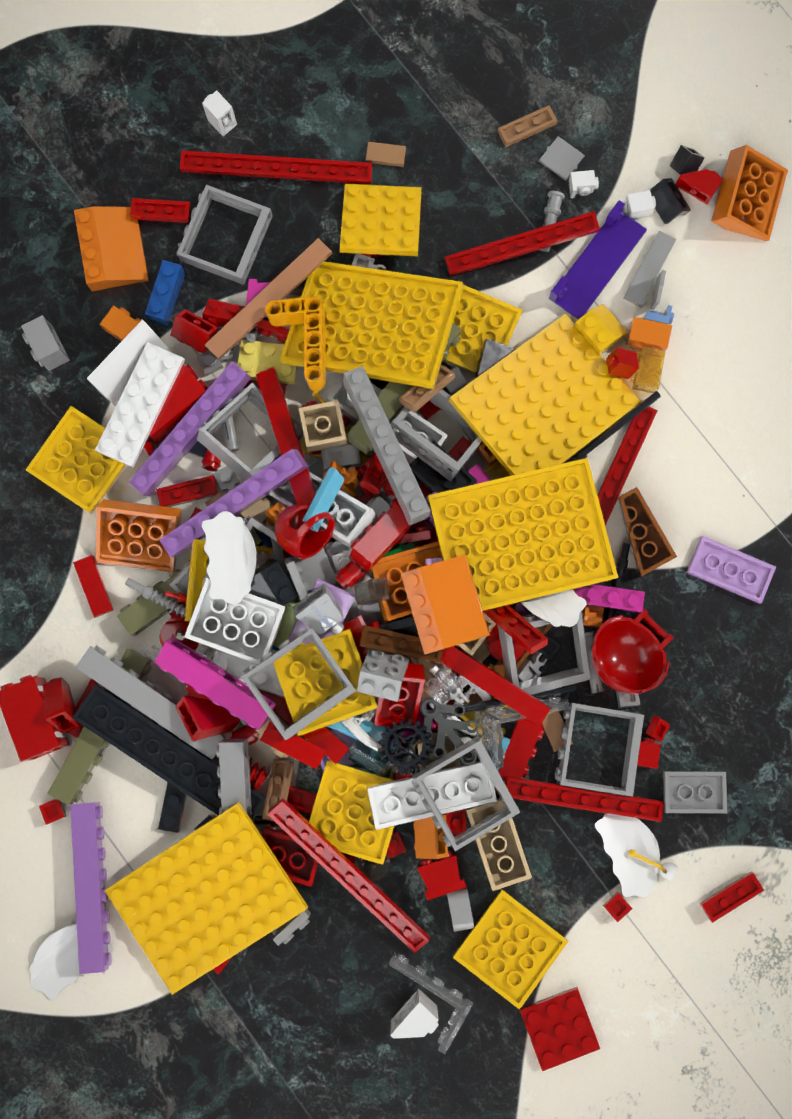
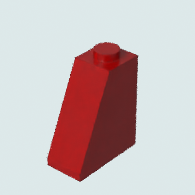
M62 677L53 678L43 684L45 720L60 733L80 726V723L72 719L76 713V708L69 684Z
M185 695L175 706L192 741L232 732L241 722L239 717L231 715L228 709L214 704L210 699Z

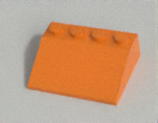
M748 145L731 150L711 222L725 230L769 241L788 169Z
M88 207L74 210L86 284L91 291L149 281L138 220L131 219V207Z
M103 499L97 506L95 562L173 572L177 556L170 557L161 544L160 539L181 525L182 509Z
M439 542L381 558L371 569L384 623L413 615L401 573L426 566V559L442 558Z
M466 555L401 573L424 654L433 653L490 635Z

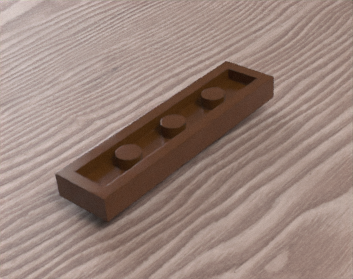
M363 625L359 646L436 663H440L443 650L424 654L420 637Z

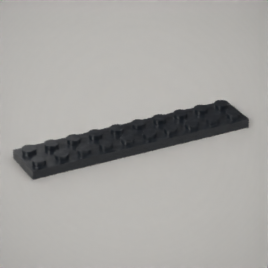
M95 684L72 719L216 815H219V808L222 806L221 798L218 797V788L221 786L220 778L217 776L219 765L99 684ZM250 786L251 814L253 819L266 800V796L259 791L253 790V787Z

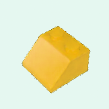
M604 304L591 309L577 320L574 325L598 355L605 353L628 334Z

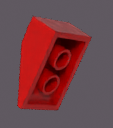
M408 663L398 702L377 697L376 704L378 708L375 709L374 725L394 727L392 722L396 721L398 725H401L400 719L402 718L406 724L409 718L413 720V725L415 724L425 682L424 666L422 664Z

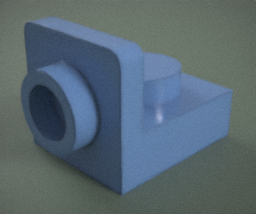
M668 305L664 315L658 311H647L643 319L672 324L674 313L671 312L672 306Z

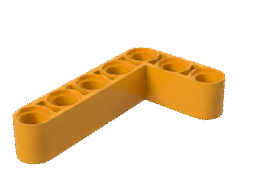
M316 296L270 301L265 306V312L273 326L304 324V376L312 391H321L326 386L325 311L321 300Z

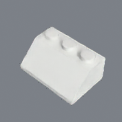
M418 988L391 1019L390 1036L393 1038L425 1037L427 1033L432 1034L439 1025L437 1023L439 1020L437 1005Z

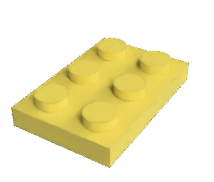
M241 340L237 365L252 377L250 380L257 381L255 374L274 367L280 383L295 385L297 366L283 364L280 361L285 344L259 341L251 343L247 340Z

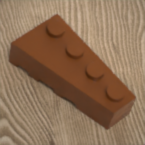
M636 487L619 496L618 501L639 576L642 577L676 558L677 555L639 489Z

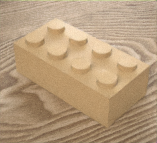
M499 797L496 798V802L466 808L471 827L503 809L505 805L502 799ZM512 818L475 839L492 891L532 878Z

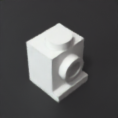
M594 170L571 172L569 177L570 198H575L576 194L586 196L593 193L594 189H598L599 181L598 177H595Z

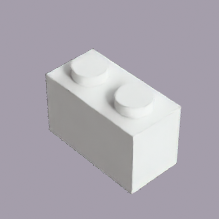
M218 91L209 94L204 99L202 104L208 121L222 136H225L237 125L232 106Z

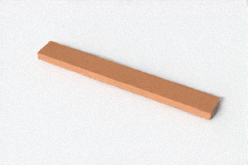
M319 238L316 239L205 344L207 349L220 360L267 316L265 312L267 303L273 300L285 299L332 254V251Z

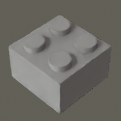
M43 315L21 326L24 331L22 337L27 345L29 344L33 349L30 353L41 367L44 366L50 371L70 361L54 327Z

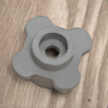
M255 326L243 338L253 343L261 334Z

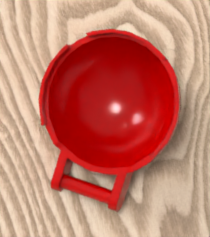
M643 609L633 620L632 618L622 617V615L610 618L601 625L594 635L591 644L593 668L603 683L618 692L627 694L644 693L656 688L667 675L670 662H667L666 652L663 648L673 639V636L667 634L647 614L648 611L646 609ZM642 620L645 624H647L662 639V641L659 642L655 635L648 628H646L643 624L639 622Z

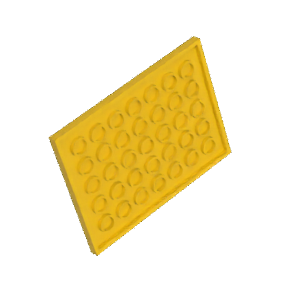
M323 262L308 276L301 297L316 296L322 302L325 311L326 371L344 374L363 366L368 378L434 389L464 285L463 282ZM304 324L291 325L280 357L281 363L304 367Z
M566 314L452 395L448 400L511 476L563 464L641 403L620 377L608 374L606 360L601 355H598L575 328V324Z
M588 458L427 496L443 561L466 555L483 611L618 578Z
M240 802L104 890L172 995L308 908Z

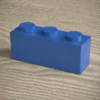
M165 260L162 261L145 312V316L150 322L168 327L185 276L182 265Z

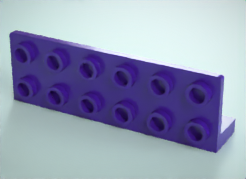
M620 200L610 211L600 231L597 232L565 277L562 276L551 290L549 300L578 320L586 314L647 231L645 227L623 212L625 204Z

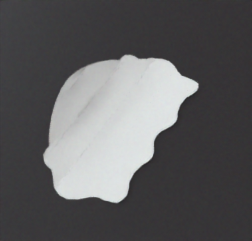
M223 511L214 519L202 522V528L206 535L204 550L209 556L207 574L211 581L210 598L222 599L233 605L241 602L244 595L251 591V583L256 568V547L243 519L235 517L230 512Z
M573 589L521 601L529 611L541 619L550 622L555 627L561 625L571 627L577 624L580 611L587 605L586 600L575 594Z
M605 813L604 817L595 823V827L603 838L604 850L612 858L613 872L620 880L623 896L625 898L633 895L639 897L648 896L653 884H656L658 881L657 873L659 868L636 857H630L628 852L630 849H634L636 853L659 864L660 851L655 836L637 818Z
M77 924L62 928L50 935L41 944L36 952L33 963L29 966L31 987L36 991L45 993L50 1000H54L64 987L74 984L79 975ZM111 943L108 944V953H111L113 950Z

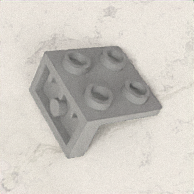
M324 548L311 558L301 559L292 556L284 560L301 601L311 593L317 579L331 585L337 582Z

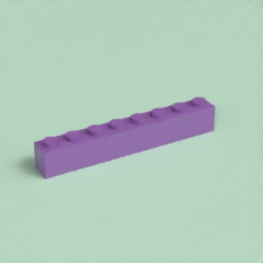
M231 361L136 472L129 483L142 495L150 497L198 441V429L205 421L208 423L217 410L221 411L224 409L226 402L230 398L234 399L252 377Z
M291 449L161 538V544L170 557L179 556L192 547L194 539L202 540L206 537L202 528L203 521L214 519L223 511L230 512L236 517L309 466L298 450Z
M100 802L70 805L79 974L105 972L111 966L112 956L111 953H108V944H110L111 936L110 932L107 931L109 911L106 910L105 902L108 901V896L104 891L106 890L104 881L107 879L106 868H103V860L106 858L105 848L102 847V839H104V827H101L103 807L100 806Z

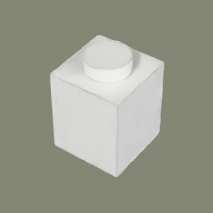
M650 190L627 195L624 201L627 216L632 219L651 216L656 207V200L654 196H651Z

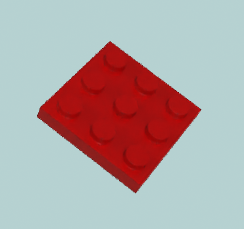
M577 987L519 1009L542 1072L600 1049Z

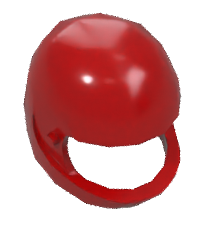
M306 504L286 507L280 513L275 523V537L279 545L292 556L301 559L311 558L319 553L326 546L335 529V520L328 512L316 514L304 523L303 518L309 508ZM328 519V525L325 530L319 529L316 532L310 529L319 520Z

